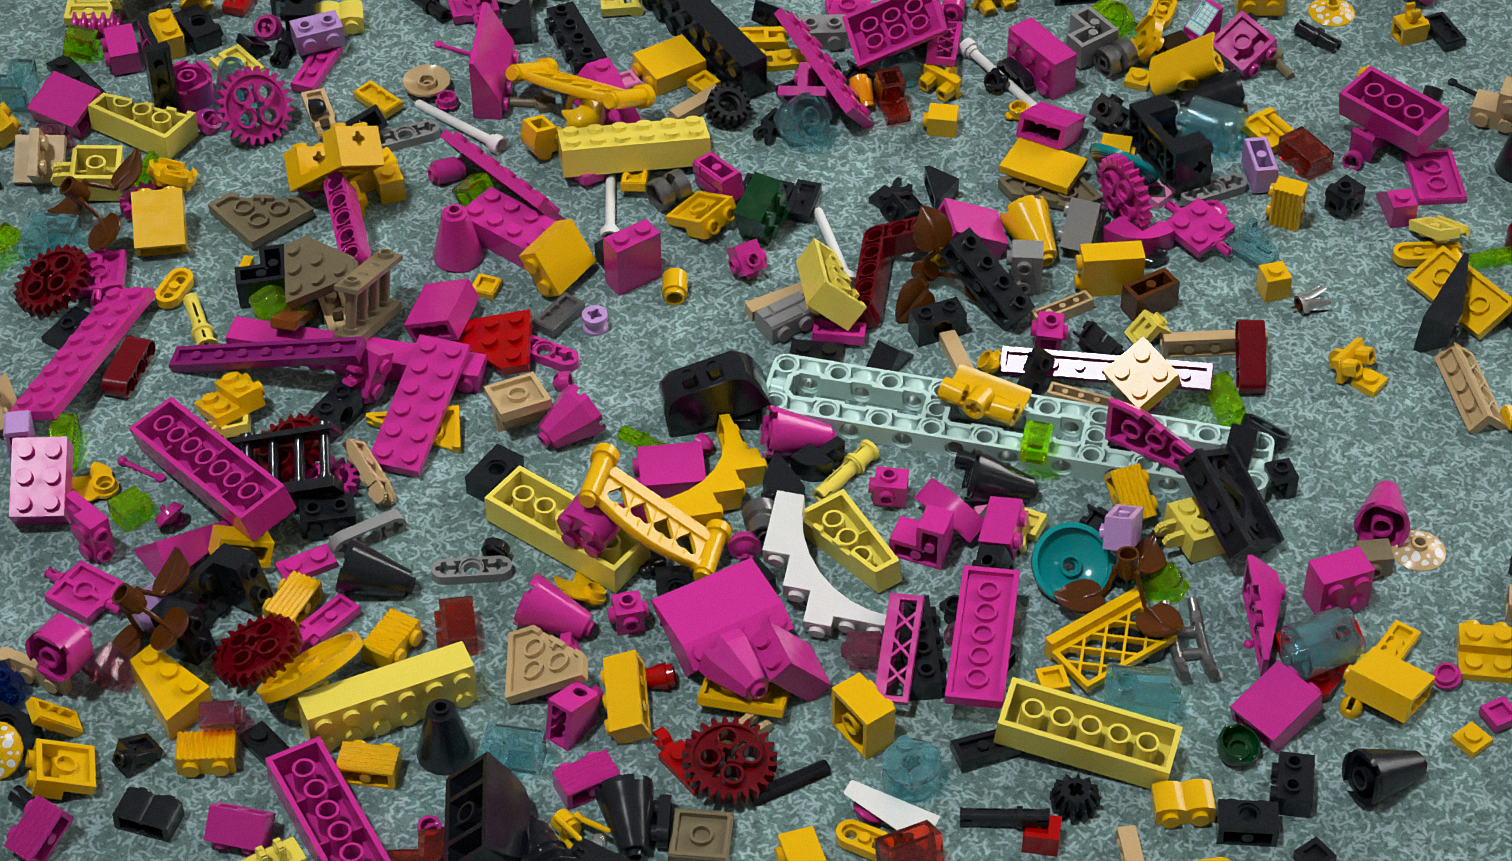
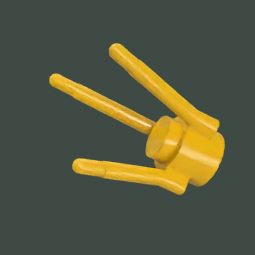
M567 809L558 810L552 816L550 823L551 827L559 833L558 838L566 844L568 849L573 846L570 839L575 838L578 842L582 841V837L579 835L581 823L607 834L611 833L610 828L584 817L580 812L572 814Z

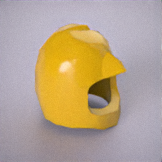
M569 95L567 98L566 110L561 111L566 127L582 128L588 127L591 124L603 126L606 118V109L603 102ZM574 100H581L580 106L573 109L572 102Z

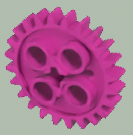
M250 66L244 67V73L240 68L236 69L235 76L233 74L227 75L229 82L222 81L220 83L224 90L216 91L221 96V99L214 101L215 104L220 105V109L214 112L222 114V118L217 122H225L226 126L223 131L231 130L230 138L233 139L239 136V143H244L246 139L249 146L254 145L255 141L259 145H263L264 139L268 142H273V136H281L279 129H288L284 122L292 120L287 115V112L294 111L293 108L287 105V103L293 101V98H286V94L290 89L283 90L282 86L285 81L277 82V73L269 76V68L263 69L261 72L260 66H255L253 71ZM261 86L267 89L266 98H263L259 93ZM238 89L244 93V100L242 102L236 97ZM251 103H257V108H251ZM265 110H268L272 115L270 122H267L264 118ZM242 114L248 116L249 123L247 126L241 123L240 117Z
M1114 153L1101 159L1102 163L1098 164L1100 169L1097 170L1100 176L1097 181L1101 184V187L1098 189L1103 193L1102 200L1106 202L1107 210L1111 211L1110 216L1112 218L1122 216L1141 230L1148 228V224H1151L1150 218L1153 217L1150 212L1153 206L1149 203V200L1152 198L1146 192L1149 188L1144 186L1145 178L1139 176V168L1134 169V162H1129L1128 157H1123L1122 153Z

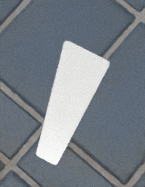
M851 780L844 790L846 796L922 848H924L940 816L854 780Z

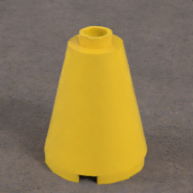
M1027 195L1011 202L1007 206L1008 211L1005 214L1003 212L1000 214V220L1004 229L1014 240L1044 241L1043 267L1051 265L1057 257L1049 206L1043 196H1040L1041 199H1035L1034 195Z

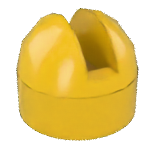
M1345 696L1342 699L1339 712L1343 717L1357 719L1362 715L1363 703L1351 696ZM1349 704H1354L1352 711L1347 709Z

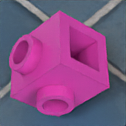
M757 239L726 249L729 256V268L737 278L745 276L746 280L760 276L759 270L767 268L766 253L763 248H760Z
M1038 311L1037 321H1032L1030 336L1035 337L1034 348L1039 346L1046 350L1060 351L1062 340H1067L1068 325L1064 324L1065 314L1053 311Z
M876 466L875 477H870L868 493H873V505L905 508L908 494L909 469Z
M639 590L611 595L612 606L607 607L609 623L615 624L617 636L645 632V618L649 617L647 601L641 600Z

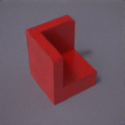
M1050 815L1048 829L1025 827L1021 852L1057 857L1062 817Z

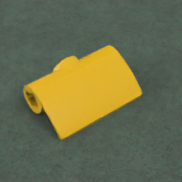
M1215 32L1203 35L1151 58L1149 80L1150 87L1155 96L1164 93L1167 95L1177 90L1188 91L1199 85V79L1204 80L1223 72V61L1214 50Z
M960 364L953 379L949 377L943 379L937 397L939 400L963 408L964 412L973 419H980L984 416L1008 426H1013L1027 405L1032 390Z

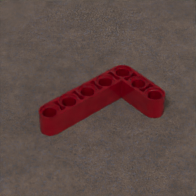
M918 216L872 226L863 235L854 289L860 295L857 300L864 302L867 307L857 319L858 322H867L866 329L876 327L882 320L892 257L921 251L913 239V229Z

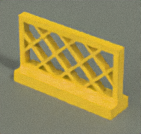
M1133 588L1045 637L1044 655L1050 661L1055 660L1059 665L1063 664L1065 671L1086 692H1089L1147 659L1159 650L1177 642V635L1166 636L1161 640L1148 639L1147 635H1145V638L1128 636L1129 628L1138 630L1136 622L1130 621V618L1145 612L1139 592ZM1113 627H1126L1124 636L1108 634V630ZM1090 640L1103 641L1102 648L1086 647L1085 645ZM1106 642H1123L1122 651L1105 649ZM1126 644L1143 645V650L1138 653L1126 652ZM1069 652L1080 654V661L1067 660L1063 655ZM1084 654L1101 656L1100 664L1083 662ZM1104 657L1121 659V662L1115 666L1103 664ZM1081 671H1098V676L1088 681L1081 674Z

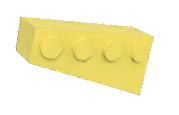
M102 93L88 105L92 129L159 158L172 159L199 136L196 112L187 111L186 114L179 113L177 108L168 106L166 110L154 107V103L144 102L137 104L133 103L131 98Z
M814 238L796 260L806 307L816 315L820 313L849 331L867 307L864 302L857 300L860 296L858 291L854 288L851 290L849 284L852 281L843 271L844 267L835 251Z
M844 489L805 508L803 521L804 537L877 593L902 581L899 559Z

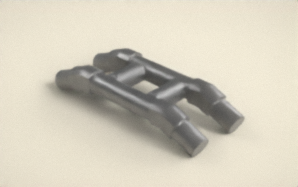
M1188 598V615L1191 626L1183 627V630L1176 634L1177 642L1169 646L1175 673L1181 681H1189L1191 674L1185 660L1201 659L1204 672L1207 673L1210 679H1216L1219 676V671L1210 651L1198 598ZM1163 600L1159 602L1171 606L1170 600ZM1195 637L1198 648L1181 649L1179 639Z

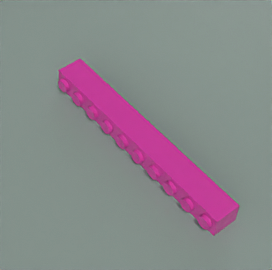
M235 316L225 338L226 344L333 338V334L336 331L301 326L296 331L274 329L270 327L271 321ZM370 337L368 340L394 352L391 361L392 368L387 374L386 380L400 381L415 343ZM470 352L455 390L463 393H480L488 373L486 354ZM347 364L312 365L306 367L314 370L326 369L336 373H344Z

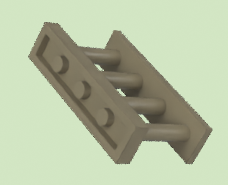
M380 249L334 285V291L346 293L345 325L333 334V338L363 336L365 340H368L401 312L402 302L394 301L390 298V269L403 260V254L393 253L391 249Z

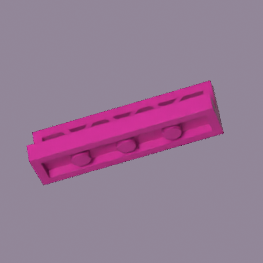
M946 20L947 28L952 29H948V33L927 42L926 64L955 66L962 29L961 21Z
M890 593L875 685L884 698L890 699L894 705H909L925 600L924 596ZM904 603L917 604L916 612L905 619L903 616ZM907 627L912 633V638L901 645L899 643L900 630ZM903 653L908 659V664L897 672L895 670L896 657ZM897 680L904 686L902 697L890 696L892 684Z

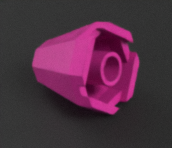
M576 384L569 385L561 391L552 404V408L548 410L537 427L539 431L537 437L546 448L550 446L556 449L597 435L606 428L605 423L599 424L603 417L589 396L585 393L579 395L576 392L580 389Z
M737 628L720 634L714 640L717 645L713 649L708 646L703 651L698 670L716 685L748 701L760 699L767 693L770 680L759 660L753 642L750 639L751 637Z

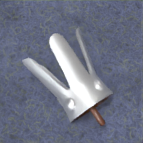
M1319 285L1308 293L1295 296V306L1291 308H1296L1301 315H1304L1310 311L1329 310L1315 308L1330 305L1332 301L1330 299L1317 301L1320 298H1314L1326 291V286L1320 287Z

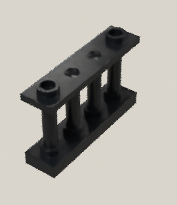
M318 421L313 426L261 434L246 432L241 433L239 437L230 438V443L240 451H243L253 461V449L268 447V470L279 481V445L293 443L294 478L290 482H281L285 485L292 500L344 493V482L331 473L330 437L342 436V430L331 421ZM319 439L320 474L317 475V478L308 479L305 477L304 441Z

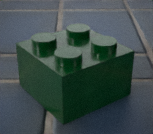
M754 172L733 212L742 238L748 240L757 239L758 243L768 246L772 239L774 240L777 237L779 225L783 219L787 218L790 211L783 182Z

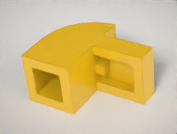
M544 115L523 119L520 138L522 143L535 156L546 161L552 157V152L558 151L557 130L562 128L560 126L556 127Z

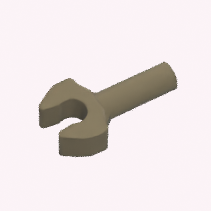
M1276 48L1277 53L1271 60L1267 61L1265 59L1261 62L1264 66H1274L1287 80L1295 77V74L1281 61L1284 52L1279 48Z
M542 92L537 99L510 97V106L536 108L540 114L554 111V105L550 103H556L555 96L546 92Z

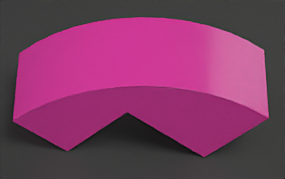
M1120 216L1103 227L1102 243L1142 241L1144 253L1151 255L1154 254L1156 247H1162L1167 250L1173 247L1175 230L1162 220H1159L1142 231Z
M931 478L914 497L924 508L929 504L954 511L953 531L968 543L981 531L984 518L934 478Z

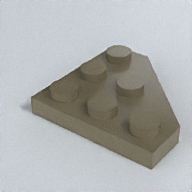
M1009 175L998 179V187L1011 201L1027 195H1034L1035 199H1041L1040 196H1043L1050 208L1064 210L1066 202H1070L1071 197L1102 204V196L1081 175L1067 195Z
M228 193L208 204L209 212L252 250L314 216V209L299 196H288V199H274V195L254 194L253 198L239 197V194Z
M308 236L285 244L286 304L292 309L334 292V285L357 268L358 261L353 256Z

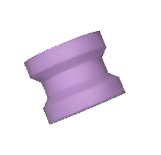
M592 305L582 311V328L587 335L600 336L608 330L607 310L602 306Z

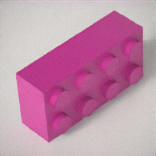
M1369 66L1339 93L1340 115L1416 157L1422 154L1449 129L1448 107L1372 66Z
M489 187L465 207L481 246L525 269L519 255L555 222V220L493 187Z

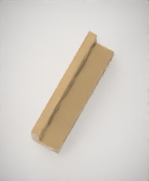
M1235 330L1158 334L1163 358L1235 355ZM1265 330V333H1266V352H1267V345H1268L1269 336H1268L1267 330Z
M1453 341L1437 354L1434 359L1468 431L1472 434H1477L1489 424L1499 430H1505L1507 426L1500 413V408L1473 353Z

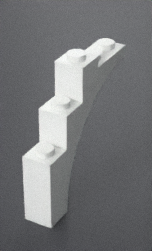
M777 490L763 546V560L775 567L787 566L783 582L784 597H788L789 600L794 602L808 601L803 619L804 632H808L810 636L815 638H824L825 635L832 636L833 629L838 628L845 633L861 632L866 633L867 636L872 638H882L886 615L868 610L850 601L833 588L820 573L810 556L803 534L804 495Z

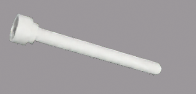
M966 38L960 43L958 52L964 58L974 59L988 73L993 68H997L980 53L979 45L972 38ZM1009 79L1005 85L1008 91L1017 99L1025 101L1030 107L1037 104Z
M423 100L415 102L417 109L485 143L488 150L496 155L501 154L498 152L499 149L504 151L508 147V139L500 134L489 135Z
M616 173L606 174L605 225L600 230V240L620 231L615 225Z
M817 207L813 211L827 246L835 251L844 267L843 271L850 277L852 282L849 285L852 290L855 285L856 273L848 269L822 208Z

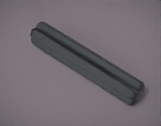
M825 759L819 760L774 780L773 783L769 782L766 792L759 789L758 799L752 795L749 797L755 806H760L831 774L830 765Z

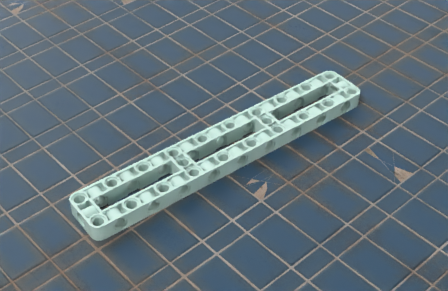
M782 354L774 359L766 382L772 405L830 424L832 430L836 431V436L838 435L840 438L857 441L867 439L875 444L956 457L959 448L971 453L973 449H978L1005 463H1011L1013 467L1105 482L1104 475L1112 470L1140 463L1142 469H1146L1150 479L1148 484L1149 490L1188 497L1194 496L1183 473L1136 452L1110 448L1109 444L1115 443L1105 439L1107 406L1031 394L1027 405L1013 426H1008L984 416L980 419H973L964 412L963 408L939 400L937 395L943 379L793 354ZM796 391L918 411L922 413L918 414V416H915L910 414L898 413L897 410L873 407L866 405V407L845 404L844 401L820 397L808 398L796 396L795 394ZM767 407L761 408L762 420L764 415H769L770 413L766 409ZM1151 414L1194 450L1203 448V450L1226 448L1231 427ZM954 417L965 420L1079 438L1081 440L1077 441L1076 443L1065 440L1056 439V437L1029 432H1024L1023 434L1003 430V428L975 423H971V425L951 422V418ZM1262 432L1248 472L1265 501L1269 477L1264 470V463L1272 461L1275 443L1272 436ZM1226 490V492H1227L1228 496L1230 497L1232 503L1235 504V502L1233 501V499H1232L1230 493Z

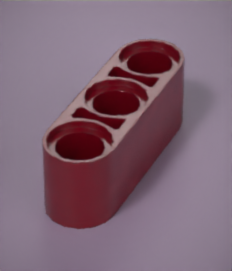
M1237 319L1235 326L1236 388H1239L1237 394H1265V321Z
M128 335L102 378V394L129 399V393L134 391L140 381L138 379L140 374L145 372L150 363L148 361L149 358L155 354V341Z

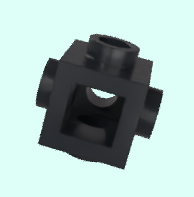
M1101 93L1094 100L1092 108L1088 113L1096 118L1094 123L1105 130L1110 124L1124 127L1129 120V109L1122 105L1124 100L1113 93L1110 97Z
M1345 175L1327 187L1324 207L1345 219L1351 213L1357 212L1363 205L1366 186Z
M979 544L976 560H973L971 566L1014 570L1013 558L1006 546Z

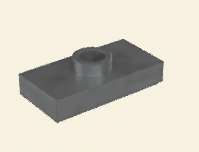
M564 292L533 319V327L553 338L585 309V302Z

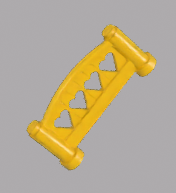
M550 57L540 58L536 62L512 64L505 72L507 79L511 82L527 81L560 93L603 102L604 106L610 110L630 107L646 109L652 107L656 99L654 89L648 84L636 85L632 89L615 87L561 72L557 62Z
M608 443L595 445L590 455L591 465L578 494L579 503L586 508H592L594 505L598 506L616 525L636 541L655 553L692 569L695 581L715 573L723 548L731 539L733 533L731 526L720 519H712L707 522L706 526H703L617 468L620 453L616 447ZM619 490L622 494L625 508L620 507L617 502L611 501L608 494ZM640 505L643 506L648 524L644 523L640 517H635L631 513V509ZM665 521L671 539L666 538L663 533L657 532L654 524ZM684 536L689 537L693 554H690L686 548L680 547L676 540Z

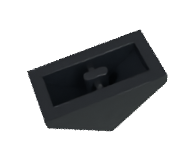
M930 165L925 166L924 185L932 208L938 209L944 198L955 200L959 194V178Z
M878 340L866 367L899 372L914 354L894 344Z
M1232 423L1226 448L1228 446L1235 447L1248 471L1261 438L1262 430Z

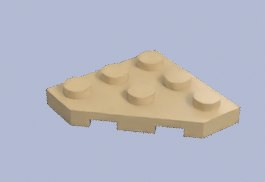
M535 625L508 633L505 699L510 705L564 689L574 682L584 683L588 681V658L582 651L574 650L564 641L544 633L541 628Z

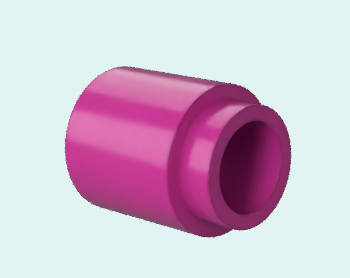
M942 0L941 5H944L945 19L948 21H960L964 15L966 0Z
M452 156L431 162L427 172L430 181L436 182L439 186L461 180V177L466 176V167L461 157L456 158Z

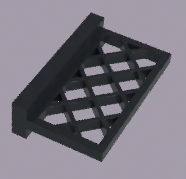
M137 16L152 103H154V107L166 110L167 106L177 108V112L180 113L170 46L167 41L158 43L145 16Z

